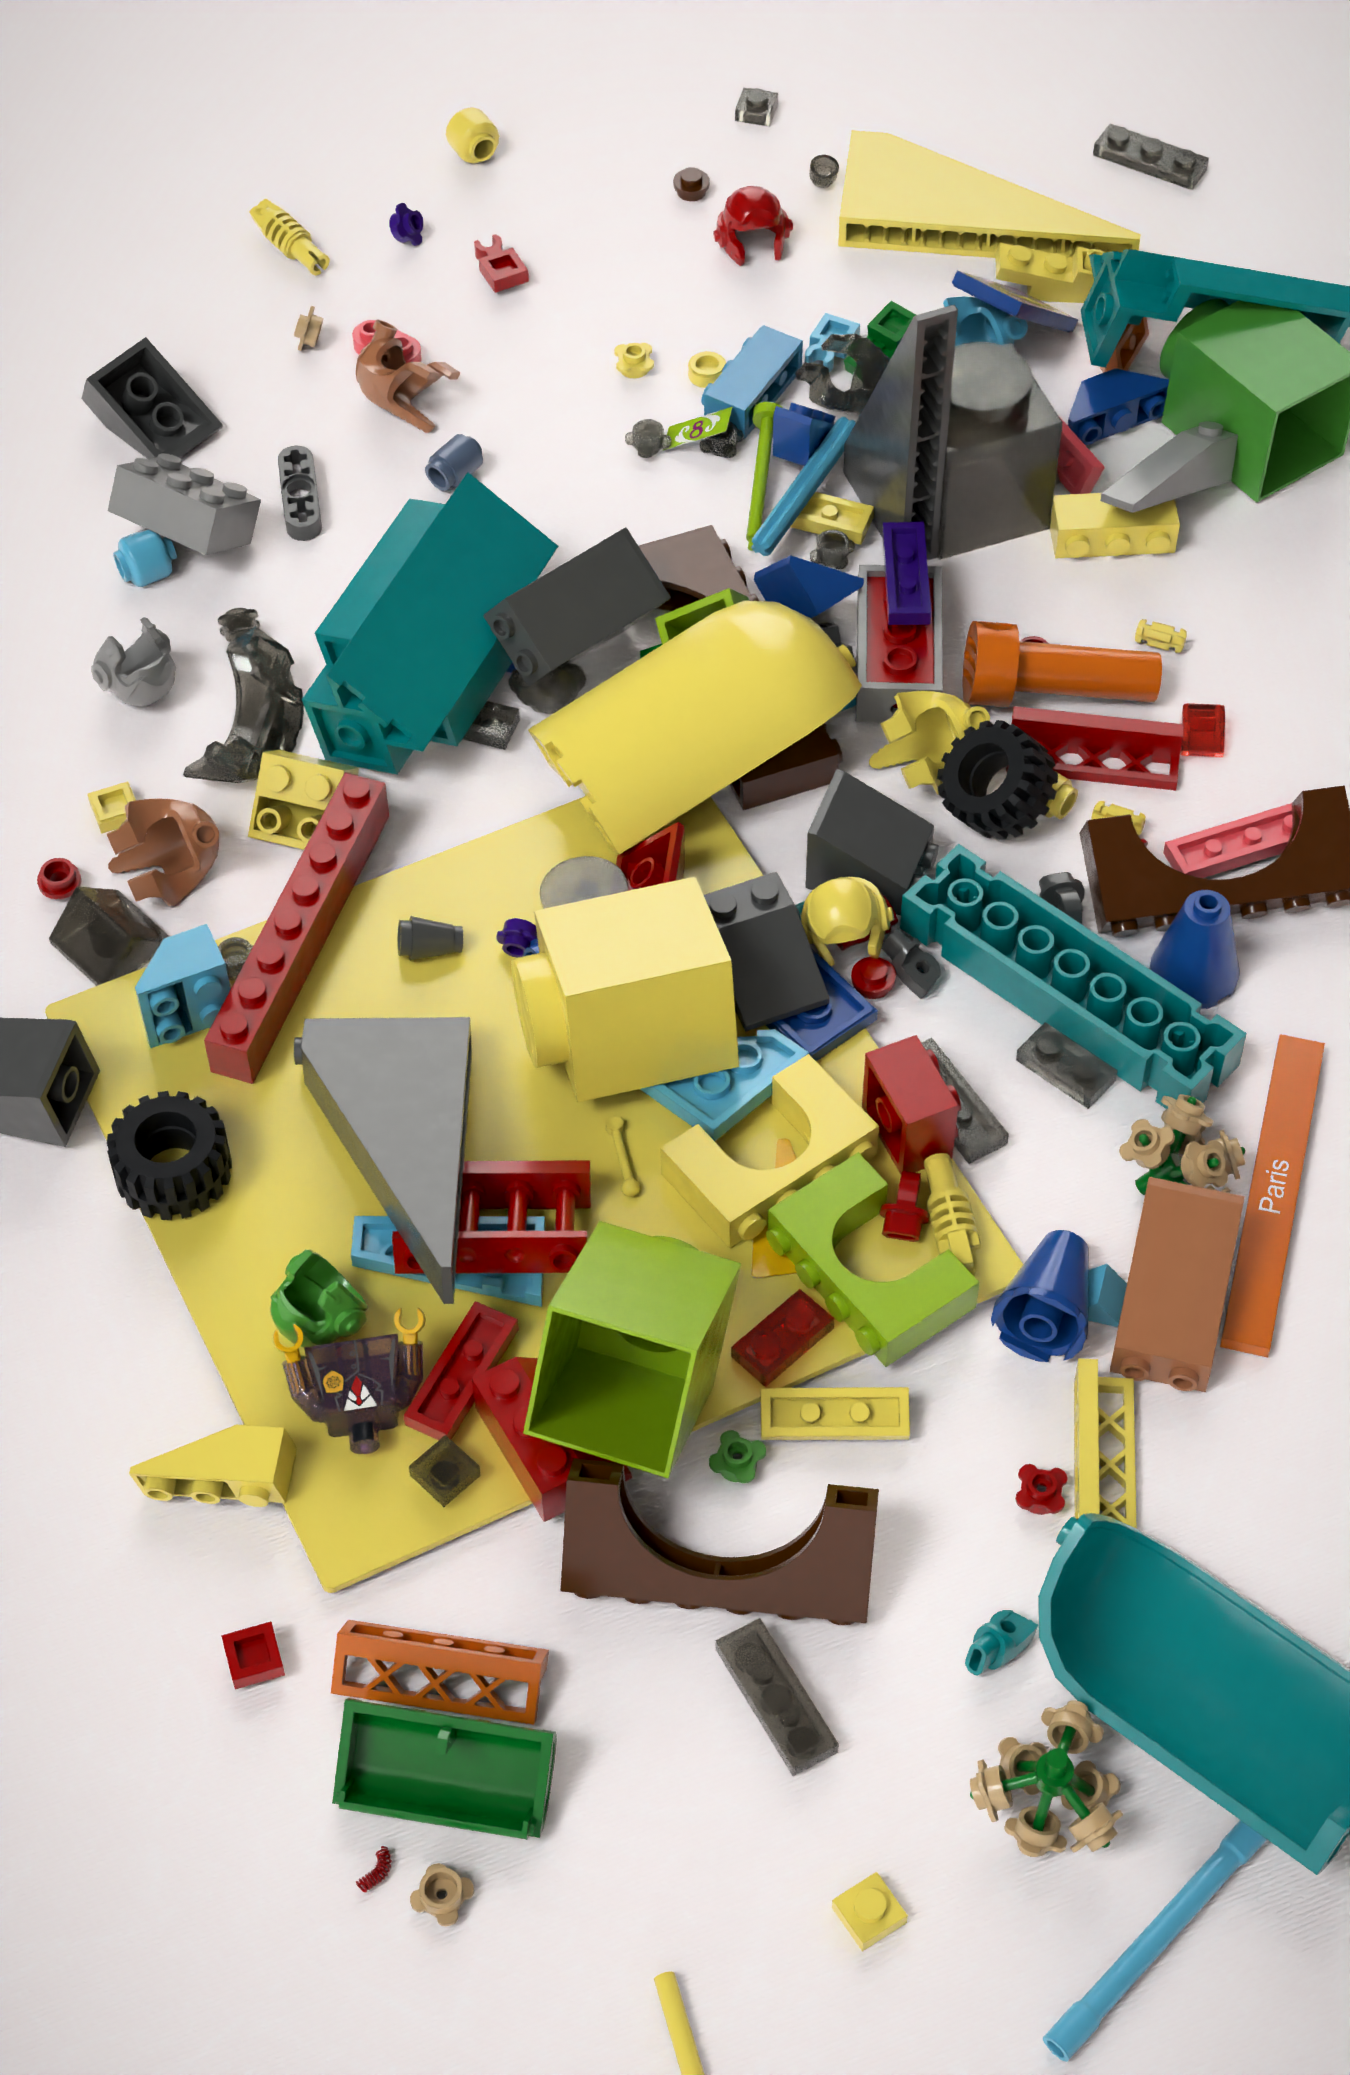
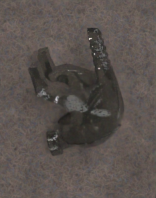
M831 334L821 345L822 350L848 354L857 363L850 389L843 392L836 388L831 382L829 368L821 364L805 362L795 372L797 380L806 381L809 384V399L813 403L838 413L859 418L890 358L882 352L880 347H876L870 339L858 334Z

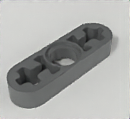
M299 445L289 446L278 455L286 531L294 540L308 541L317 537L322 530L314 459L312 452L308 448ZM300 464L301 473L293 474V465ZM296 489H306L310 491L307 495L302 497H294L290 495V493ZM306 512L307 521L299 522L298 513Z

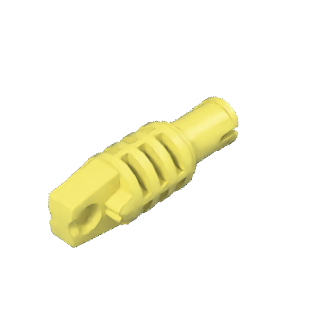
M265 198L249 211L253 221L265 238L287 258L297 259L315 276L321 274L316 264L323 270L329 266V257L312 243L310 233L285 210Z
M946 1153L931 1155L924 1160L931 1192L927 1201V1209L939 1255L949 1249L975 1276V1265L971 1250L981 1248V1243L969 1197L963 1189L958 1187L950 1155Z

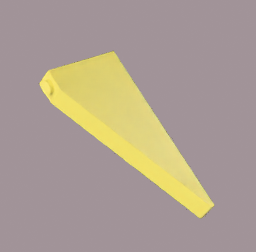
M851 130L839 216L838 246L995 258L1000 242L1010 245H1021L1029 249L1048 253H1058L1071 258L1077 246L1087 249H1098L1103 252H1123L1125 249L1139 251L1141 238L1139 233L890 133Z

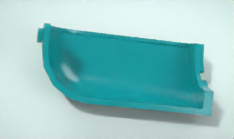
M1096 1513L1083 1514L1079 1519L1074 1516L1071 1517L1062 1527L1056 1538V1543L1061 1546L1052 1559L1038 1595L1039 1639L1055 1678L1077 1701L1084 1703L1089 1712L1314 1874H1320L1336 1858L1342 1849V1845L1350 1835V1670L1219 1579L1142 1531L1112 1517Z

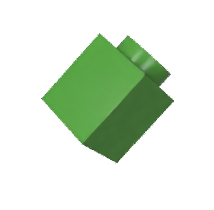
M1211 299L1193 308L1172 330L1160 356V371L1166 379H1169L1161 423L1176 435L1181 431L1198 427L1200 422L1205 421L1219 423L1223 425V430L1237 434L1238 439L1231 482L1256 503L1344 455L1350 432V352L1298 310L1240 300L1230 305L1222 299Z

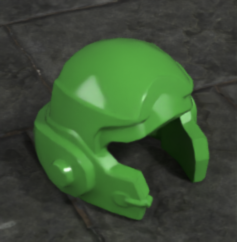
M304 1250L301 1254L294 1256L290 1260L285 1271L286 1279L270 1297V1312L275 1326L293 1344L297 1341L293 1324L300 1327L303 1332L301 1347L304 1348L326 1347L341 1336L348 1337L354 1335L367 1321L365 1312L368 1306L362 1296L336 1268L312 1250Z

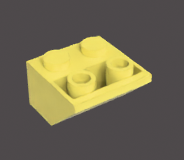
M283 750L262 752L248 837L304 850L344 773L358 775L360 768Z

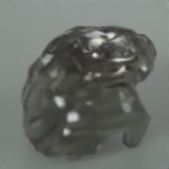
M568 663L562 668L559 667L557 671L531 686H527L520 673L515 669L508 679L510 689L517 694V698L522 704L531 707L536 712L545 714L555 713L574 701L586 683L582 667L573 663Z

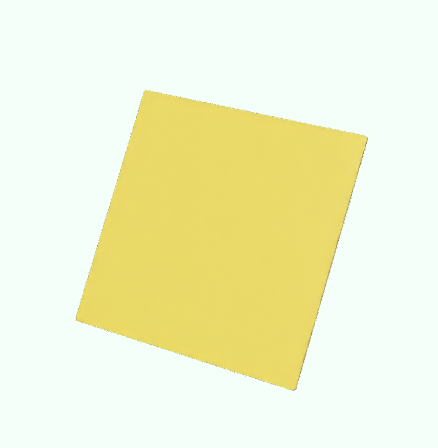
M712 797L704 800L642 840H646L678 821L685 826V868L683 879L696 877L703 895L763 876ZM582 798L355 885L253 1084L210 1071L204 1043L210 1028L184 1036L176 1042L150 1048L135 991V986L147 967L51 1003L45 1009L47 1019H68L77 1022L100 1069L87 1102L106 1141L108 1134L113 1133L111 1125L115 1118H124L123 1109L129 1104L134 1107L140 1104L139 1098L147 1095L150 1099L157 1098L158 1092L168 1091L169 1096H176L178 1091L186 1092L190 1100L198 1096L206 1100L207 1108L213 1106L218 1112L220 1120L223 1121L232 1160V1168L230 1169L231 1178L229 1184L222 1185L223 1194L218 1200L210 1198V1207L202 1212L198 1208L192 1210L191 1217L182 1219L181 1214L172 1215V1220H161L160 1214L155 1213L152 1218L143 1216L243 1425L285 1427L297 1447L286 1503H282L323 1590L328 1593L342 1590L533 1504L477 1412L474 1403L449 1444L406 1426L404 1414L475 1301L518 1319L519 1330L497 1365L514 1357L538 1358L548 1305L568 1273H543L542 1307L456 1288L454 1304H444L431 1283L352 1266L351 1248L354 1216L388 1215L305 1085L303 1065H295L294 1039L295 1037H302L305 1019L470 1017L472 1063L464 1161L590 1160L591 1208L575 1209L574 1231H587V1240L599 1221L649 1236L676 1238L692 1245L699 1251L741 1263L714 1386L691 1432L760 1402L761 1388H792L866 1354L859 1346L854 1331L845 1321L839 1322L831 1315L825 1304V1299L814 1287L812 1289L806 1287L797 1273L754 1278L751 1275L753 1239L743 1240L729 1248L661 1174L660 1147L692 1128L691 1125L640 1089L578 1103L563 1062L538 1068L534 1067L523 1035L513 987L511 960L516 957H512L503 951V944L497 941L496 935L498 931L503 930L504 923L508 919H523L536 926L534 914L536 910L611 895L617 855L619 854L609 848L596 825L581 805L580 800ZM410 916L453 924V926H462V952H453L452 954L411 961L409 956H399L397 947L399 920H409ZM267 920L215 940L226 963L230 988H232ZM735 1012L737 1037L757 1036V1030H770L764 1025L745 1031ZM866 1028L816 1061L861 1108L865 1053L878 1049ZM772 1095L715 1141L735 1162L749 1168L763 1170L775 1169L778 1139L786 1138L790 1140L796 1159L808 1146L804 1137L772 1105ZM610 1116H620L624 1121V1130L621 1134L633 1179L637 1180L640 1185L638 1194L633 1197L624 1195L621 1190L624 1179L613 1136L607 1133L605 1125L606 1119ZM878 1136V1153H876L869 1164L888 1183L887 1204H896L901 1174ZM180 1148L168 1149L158 1153L150 1161L160 1163L175 1161L185 1156L189 1150ZM952 1158L951 1161L958 1187L963 1189L969 1197L981 1243V1248L971 1250L976 1272L974 1277L980 1282L977 1304L1001 1294L1023 1266V1263ZM923 1169L916 1172L921 1173L916 1207L928 1212L927 1201L931 1192L926 1171ZM480 1209L479 1216H508V1209ZM527 1209V1216H545V1231H555L556 1209ZM879 1214L846 1235L834 1249L836 1257L848 1271L860 1278L875 1282H889L904 1278L939 1256L930 1217L927 1224H922L920 1240L917 1242L883 1236L882 1230L885 1218ZM304 1250H312L336 1268L362 1296L368 1306L365 1312L367 1321L354 1335L348 1337L341 1336L326 1347H299L300 1360L308 1390L297 1393L285 1354L279 1351L273 1344V1334L277 1327L273 1322L270 1312V1297L286 1279L285 1271L290 1260L294 1256L301 1254ZM798 1306H801L820 1322V1327H815L807 1335L790 1332L786 1317ZM811 1306L813 1307V1309H814V1311H815V1316H814V1313L812 1312V1310L810 1309ZM399 1308H402V1324L407 1329H413L418 1324V1308L425 1314V1326L418 1332L417 1375H405L403 1333L396 1328L394 1323V1316ZM277 1329L279 1335V1342L284 1347H292L295 1345L292 1342H290L287 1338H285ZM395 1338L392 1386L389 1360H384L381 1358H387L390 1356L392 1340ZM354 1340H356L359 1372L345 1382L344 1390L340 1392L342 1396L337 1398L341 1411L339 1412L334 1399L339 1394H326L322 1386V1377L330 1370H335L343 1374L346 1380L357 1371L356 1353L354 1356L349 1354L351 1351L355 1352ZM758 1340L776 1343L779 1359L766 1370L765 1374L745 1358V1352ZM308 1351L312 1353L318 1368L325 1367L324 1369L319 1370L323 1397L314 1373V1369ZM352 1364H356L355 1369L351 1368ZM358 1374H362V1375H365V1376H367V1377H370V1378L376 1380L378 1383H380V1384L382 1385V1386H381L380 1388H378V1389L384 1391V1393H383V1405H381V1392L375 1390L379 1385H377L374 1381H372V1380H370V1379H368V1378H365V1377H363V1376H360V1375H358ZM358 1375L367 1386L378 1406L343 1411L352 1381ZM361 1422L373 1423L375 1440L366 1439L354 1443L352 1425Z

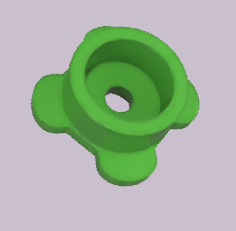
M735 1430L725 1431L720 1436L721 1445L717 1453L712 1454L709 1458V1467L713 1472L720 1473L728 1481L749 1483L755 1478L758 1460L766 1456V1447L759 1440L749 1441L740 1437L739 1433ZM738 1453L742 1455V1458L734 1459L733 1455Z

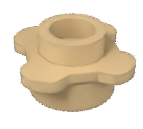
M312 305L308 316L300 314L295 328L294 337L300 338L297 349L299 351H302L304 344L315 347L324 318L313 314L315 307Z
M433 1864L427 1868L426 1874L420 1881L419 1889L411 1893V1907L416 1912L425 1911L433 1915L441 1926H451L457 1922L458 1910L464 1900H468L473 1896V1883L467 1877L460 1878L454 1870L446 1868L443 1864ZM445 1891L447 1896L444 1899H439L437 1893Z

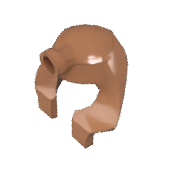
M377 319L373 326V329L376 331L371 342L362 349L357 358L355 375L360 389L366 398L374 404L400 417L419 430L430 433L435 424L425 417L424 414H421L419 410H416L410 401L442 376L450 380H456L461 372L446 362H432L427 365L422 362L406 363L403 356L402 342L394 338L398 329L388 322Z
M158 798L130 801L125 805L127 819L118 829L107 833L115 855L118 854L117 857L112 858L108 863V869L112 873H122L123 871H135L137 868L143 869L152 865L162 867L164 873L154 869L128 880L127 883L136 902L148 897L162 898L168 906H175L201 882L211 869L215 859H217L219 830L211 816L195 804L180 800Z

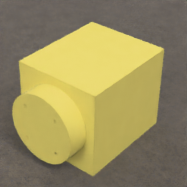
M696 877L534 911L539 953L511 960L513 987L521 1027L534 1067L538 1068L563 1062L578 1103L739 1067L732 961Z

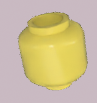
M474 107L464 108L457 112L450 119L445 134L449 145L462 160L468 163H478L489 159L494 154L500 137L497 127L482 110Z

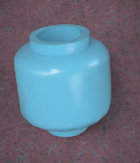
M146 528L122 537L118 542V550L113 552L115 564L124 582L131 581L137 587H144L169 577L172 572L171 560L177 558L171 539L161 537L159 534Z

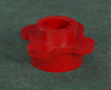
M1025 1464L1019 1469L1018 1478L1022 1483L1021 1490L1016 1493L1015 1501L1020 1508L1038 1515L1056 1514L1064 1509L1065 1500L1061 1495L1062 1487L1067 1484L1068 1480L1065 1471L1060 1468H1053L1051 1470L1037 1469L1033 1464ZM1042 1485L1046 1488V1491H1038L1037 1487Z

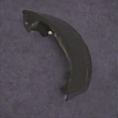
M256 626L229 643L226 649L236 687L235 717L228 738L224 744L214 741L207 745L203 757L185 767L183 772L185 778L230 783L251 782L258 779L262 752L274 750L292 752L296 747V740L303 725L304 704L302 702V688L294 685L290 672L294 660L289 649Z

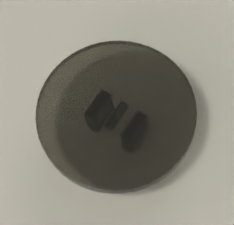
M593 856L571 858L556 865L544 877L540 886L541 905L545 909L628 891V883L623 871L606 859Z

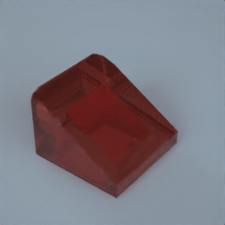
M1184 704L1179 723L1184 724L1181 755L1223 757L1225 706L1220 704Z

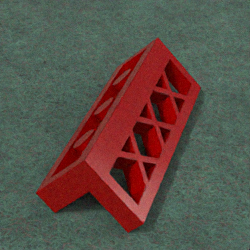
M1019 706L1013 707L1011 724L1019 727L1048 750L1047 754L1053 757L1056 764L1052 769L1067 779L1176 791L1184 724ZM1066 753L1078 754L1084 761L1077 765L1066 764L1059 757ZM1108 758H1118L1126 766L1119 770L1109 769L1102 762ZM1151 762L1170 764L1169 775L1151 773L1144 766Z

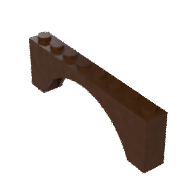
M713 525L639 545V548L671 597V599L657 609L673 611L728 588L749 597V601H759L756 594H750L742 568L740 566L735 567L726 539L719 538ZM824 723L810 734L731 783L730 787L744 811L829 785L836 769H838V764L843 762L841 747L837 739H830L826 731V723Z

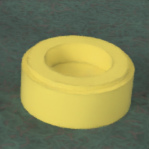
M710 351L695 354L688 362L689 380L698 387L706 388L709 383H714L721 375L726 360L720 354Z

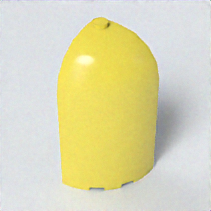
M742 601L713 612L537 723L528 731L549 766L563 779L567 786L573 785L574 787L579 786L586 795L580 800L581 805L596 825L609 848L620 855L810 734L850 703L862 685L852 670L856 666V662L848 648L843 644L836 647L829 636L812 619L778 602Z

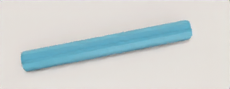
M841 417L831 428L752 538V550L755 553L768 556L776 548L843 454L845 442L856 424L854 420Z

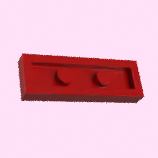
M475 1301L405 1412V1425L449 1444L474 1403L472 1377L497 1366L519 1330L518 1319Z

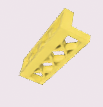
M1078 1358L1074 1378V1517L1079 1519L1083 1514L1096 1513L1112 1517L1137 1529L1134 1379L1098 1377V1359ZM1098 1393L1123 1394V1406L1109 1417L1098 1406ZM1122 1419H1123V1428H1121V1427L1117 1424V1423H1118L1119 1421H1121ZM1107 1431L1111 1432L1123 1444V1450L1112 1460H1109L1099 1450V1438ZM1123 1462L1124 1473L1118 1468V1466L1121 1465ZM1107 1475L1113 1477L1124 1488V1494L1113 1504H1110L1099 1494V1482ZM1123 1507L1125 1510V1517L1118 1512Z

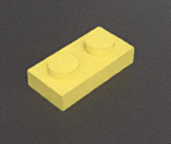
M815 492L793 522L791 528L862 545L874 518V506Z

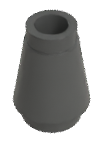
M410 916L409 920H399L397 935L398 955L409 956L411 961L452 954L453 952L461 953L463 949V927Z

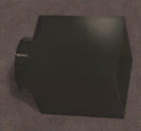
M969 342L955 346L938 545L939 560L1050 529L1063 422L1033 377L1029 364L1017 352L1012 343L1000 345L991 342Z

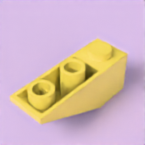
M236 1424L131 1466L129 1475L145 1496L155 1500L168 1501L173 1496L192 1497L196 1501L207 1504L219 1503L220 1499L239 1500L253 1507H264L268 1505V1502L286 1503L297 1447L285 1427Z

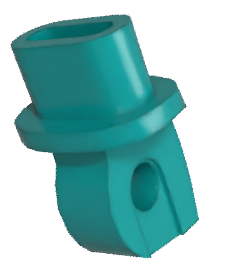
M1013 1610L998 1611L991 1617L988 1623L983 1624L977 1629L965 1659L967 1670L971 1674L978 1676L987 1668L995 1670L1007 1665L1030 1644L1035 1636L1038 1624L1013 1612Z

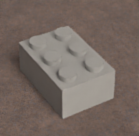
M164 453L158 454L156 458H136L134 462L117 465L108 512L204 555L251 544L261 499L248 494V489L245 486L232 482L223 483L214 479L215 475L211 471L202 468H189L181 464L182 460L179 457Z

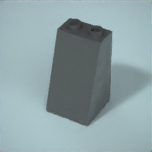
M625 527L506 597L483 616L491 627L493 634L498 638L512 660L516 670L520 673L527 686L530 687L623 633L671 599L631 533Z
M0 1017L1 1134L66 1147L100 1073V1069L76 1021L68 1019Z

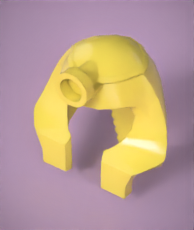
M934 691L897 693L894 698L898 709L890 719L880 723L889 744H886L871 756L869 765L872 768L881 769L883 766H895L897 763L902 764L903 762L916 760V762L901 768L908 788L911 789L918 785H932L936 794L939 795L937 787L943 782L937 779L938 769H942L945 766V763L941 761L944 753L950 754L953 749L951 743L956 737L961 740L965 736L964 730L971 726L976 730L979 729L980 722L990 721V715L985 708L981 706L971 707L955 695Z

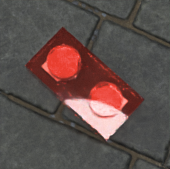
M799 1289L731 1347V1357L766 1387L833 1330L835 1318Z

